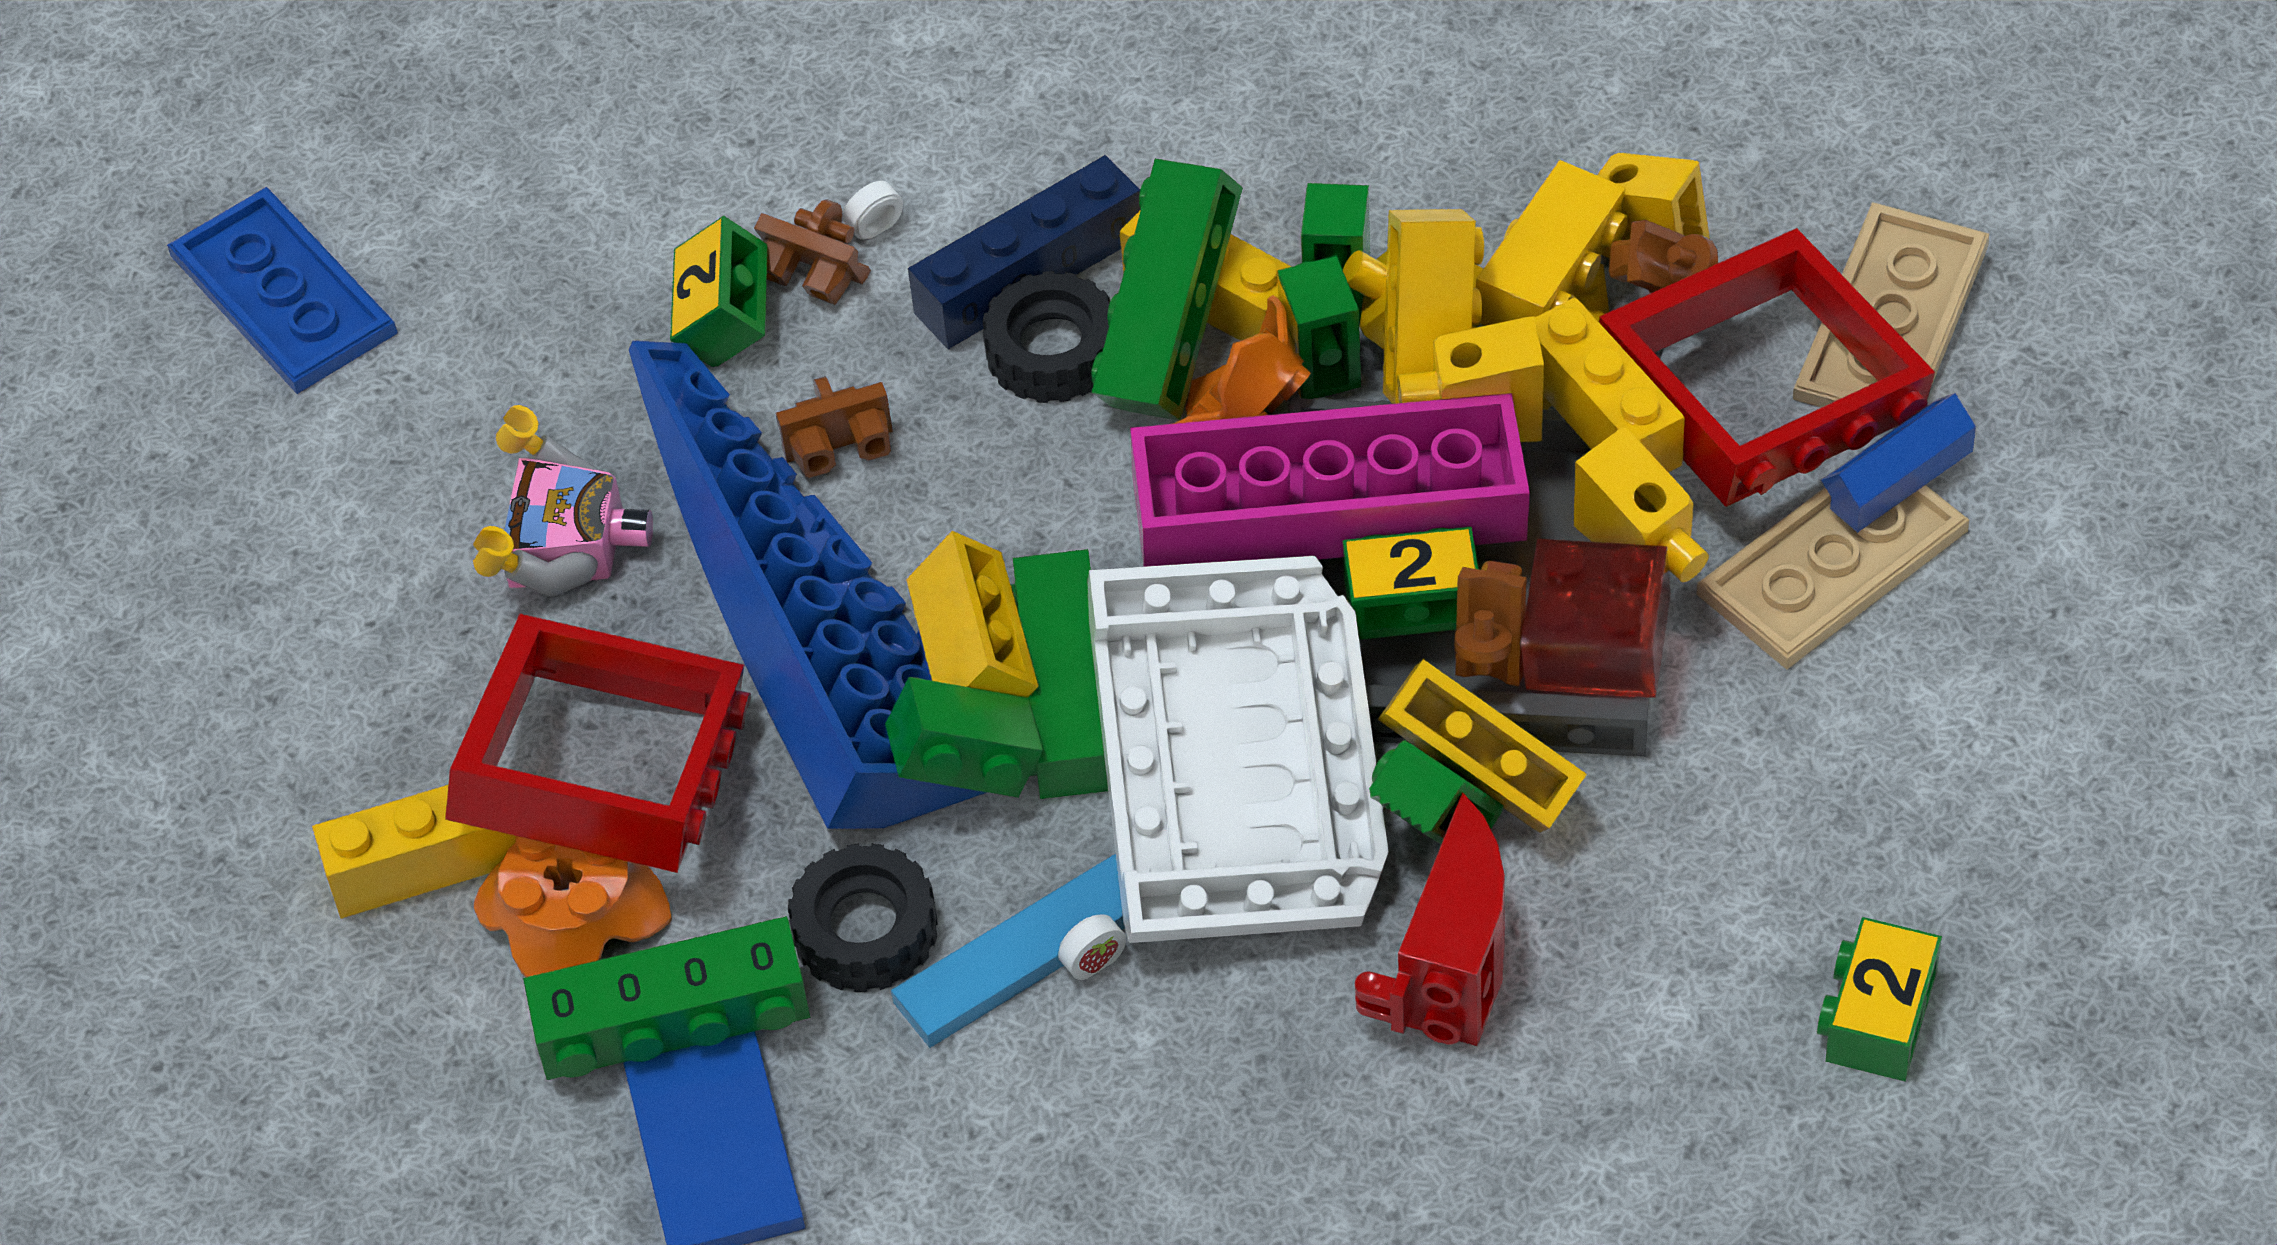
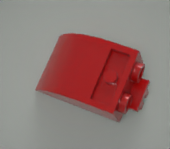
M1462 792L1398 951L1397 977L1392 978L1370 971L1359 974L1355 979L1356 1009L1361 1015L1391 1023V1031L1404 1034L1406 1027L1423 1031L1427 1037L1438 1043L1455 1044L1460 1041L1478 1046L1503 980L1505 875L1498 843L1485 817Z

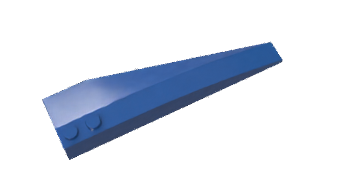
M632 341L629 347V354L642 398L695 551L742 660L827 829L886 828L988 793L899 778L885 723L908 677L932 681L919 630L917 633L902 613L906 602L892 586L887 587L882 582L872 578L868 573L872 565L870 559L815 495L804 497L795 487L793 482L797 473L783 457L772 459L758 443L762 432L749 417H743L729 409L726 402L730 394L686 343Z

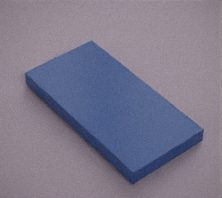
M268 187L263 188L167 245L170 256L296 394L398 334L395 322Z
M755 1031L728 1037L724 1041L711 1046L694 1045L661 1053L648 1061L623 1062L666 1245H745L806 1229Z

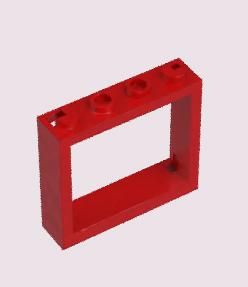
M1798 228L1601 315L1598 321L1685 417L1683 461L1725 507L1757 492L1762 495L1771 489L1774 484L1799 472L1802 474L1812 472L1825 460L1848 449L1858 450L1867 445L1874 437L1899 426L1928 405L1927 399L1935 375V371ZM1792 290L1875 377L1877 382L1745 444L1739 445L1661 361L1655 352Z
M519 614L450 767L445 820L678 873L688 844L700 845L706 821V811L701 810L702 807L714 808L722 771L717 770V767L728 769L731 763L737 734L732 728L739 730L744 728L746 711L751 700V693L741 691L744 664ZM540 677L704 715L670 805L498 767V762L535 678Z

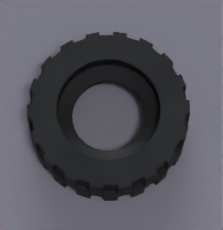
M1054 271L1043 272V274L1035 276L1030 274L1021 277L1020 281L1014 284L1009 283L1001 289L1002 292L997 297L994 296L989 302V311L984 313L982 321L986 360L988 361V369L992 377L996 376L998 384L1005 390L1013 391L1015 396L1024 400L1026 398L1035 399L1039 403H1048V401L1059 400V402L1070 401L1072 397L1084 396L1092 392L1093 363L1096 356L1103 351L1109 330L1107 315L1110 297L1104 290L1100 291L1096 287V283L1087 278L1083 280L1078 278L1077 274L1065 272V274H1055ZM1048 319L1071 321L1081 332V340L1078 346L1069 351L1054 355H1040L1026 351L1022 346L1021 337L1029 325Z
M859 843L847 845V848L838 851L833 849L824 853V857L816 863L812 861L804 869V875L800 879H796L792 887L793 897L788 900L789 923L794 946L796 947L799 960L803 966L807 965L810 968L812 976L819 981L823 979L829 982L830 986L836 989L850 988L854 989V992H867V989L880 988L882 990L892 987V983L900 979L904 981L914 974L913 970L920 964L923 966L929 958L930 947L935 946L937 939L936 925H938L933 889L929 877L925 879L923 868L916 861H910L906 853L896 848L893 851L884 848V845L874 843L871 846H859ZM874 893L890 901L896 911V920L892 929L885 936L868 942L855 943L844 941L836 935L831 927L832 913L842 900L851 895Z

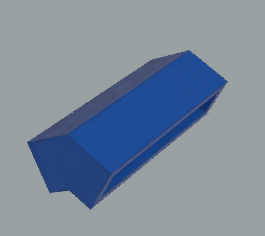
M1956 393L1936 399L1821 480L1831 496L1830 509L1857 533L1973 452L1976 426Z

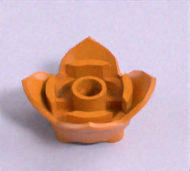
M1274 295L1267 299L1266 315L1260 332L1233 343L1225 365L1192 380L1186 405L1187 416L1172 424L1268 415L1264 411L1265 408L1272 413L1284 400L1287 401L1305 382L1311 372L1302 365L1304 361L1296 351L1289 333L1287 313L1279 299Z
M516 836V842L508 849L504 859L487 876L474 900V910L480 924L489 931L504 930L508 935L512 957L525 977L600 960L604 945L608 940L616 938L627 942H636L647 939L665 928L672 920L670 905L661 881L648 866Z

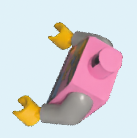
M514 405L507 411L503 417L506 424H503L496 433L498 447L503 452L510 454L518 453L523 449L529 452L528 458H519L505 529L503 530L496 526L484 527L473 542L474 548L479 551L473 560L474 568L478 574L491 577L503 569L505 570L504 573L509 588L528 587L546 596L556 597L591 580L608 579L611 576L616 546L650 547L653 537V515L651 510L623 509L615 476L598 469L576 456L545 434L540 438L535 435L538 430V420L529 408L522 405Z

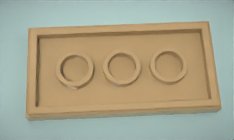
M1872 202L1842 275L1935 371L1934 379L1988 249L1989 233ZM1821 322L1794 386L1793 400L1822 408L1877 382V380Z
M1925 485L1857 533L1830 509L1831 496L1827 489L1823 488L1697 583L1696 595L1787 670L1967 533L1969 519Z

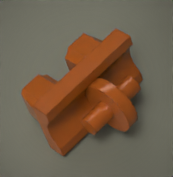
M825 199L816 206L813 212L800 208L796 212L794 224L761 213L754 229L760 238L767 243V280L787 286L799 261L811 265V269L802 287L807 294L834 305L837 304L851 280L860 284L865 282L871 269L869 266L858 262L857 249L848 245L854 236V227L842 223L843 211L840 204Z
M1648 220L1631 222L1630 239L1614 241L1611 244L1609 275L1613 279L1631 283L1649 290V293H1653L1717 264L1718 250L1713 241L1702 235L1689 234L1685 236Z
M820 377L813 380L815 398L797 402L794 408L776 412L782 440L781 446L787 463L796 461L804 475L808 478L829 473L836 466L833 451L836 448L854 443L859 457L867 461L889 455L891 452L889 433L893 432L888 396L882 382L855 389L852 386L832 392L827 377Z
M1487 561L1483 564L1481 570L1462 567L1457 582L1455 676H1491L1502 680L1506 684L1519 686L1524 676L1527 577L1522 576V568L1518 565Z

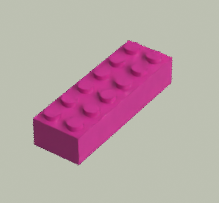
M1512 393L1130 428L1132 479L1143 567L1315 556L1318 560L1343 557V540L1363 538L1374 534L1386 536L1425 532L1434 528L1454 529L1472 527L1474 545L1527 540L1530 492Z

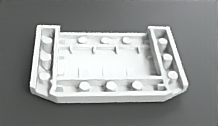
M1315 556L1089 570L1087 581L1089 626L1123 923L1129 943L1359 927L1363 923L1389 851L1382 805L1370 798L1369 788L1373 783L1372 773L1376 766L1356 614L1344 595L1337 596L1321 574L1323 566Z

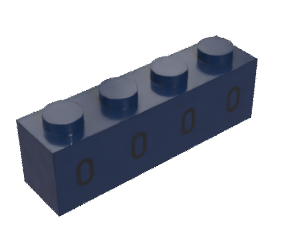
M1106 155L1102 156L908 268L914 314L947 349L952 348L983 330L982 321L984 313L989 311V302L994 296L997 297L1002 292L1001 289L1009 283L1014 284L1020 281L1021 277L1030 274L1032 276L1040 275L1047 271H1054L1055 274H1065V272L1079 274L1121 249L1120 230L1141 210L1139 206L1140 189Z

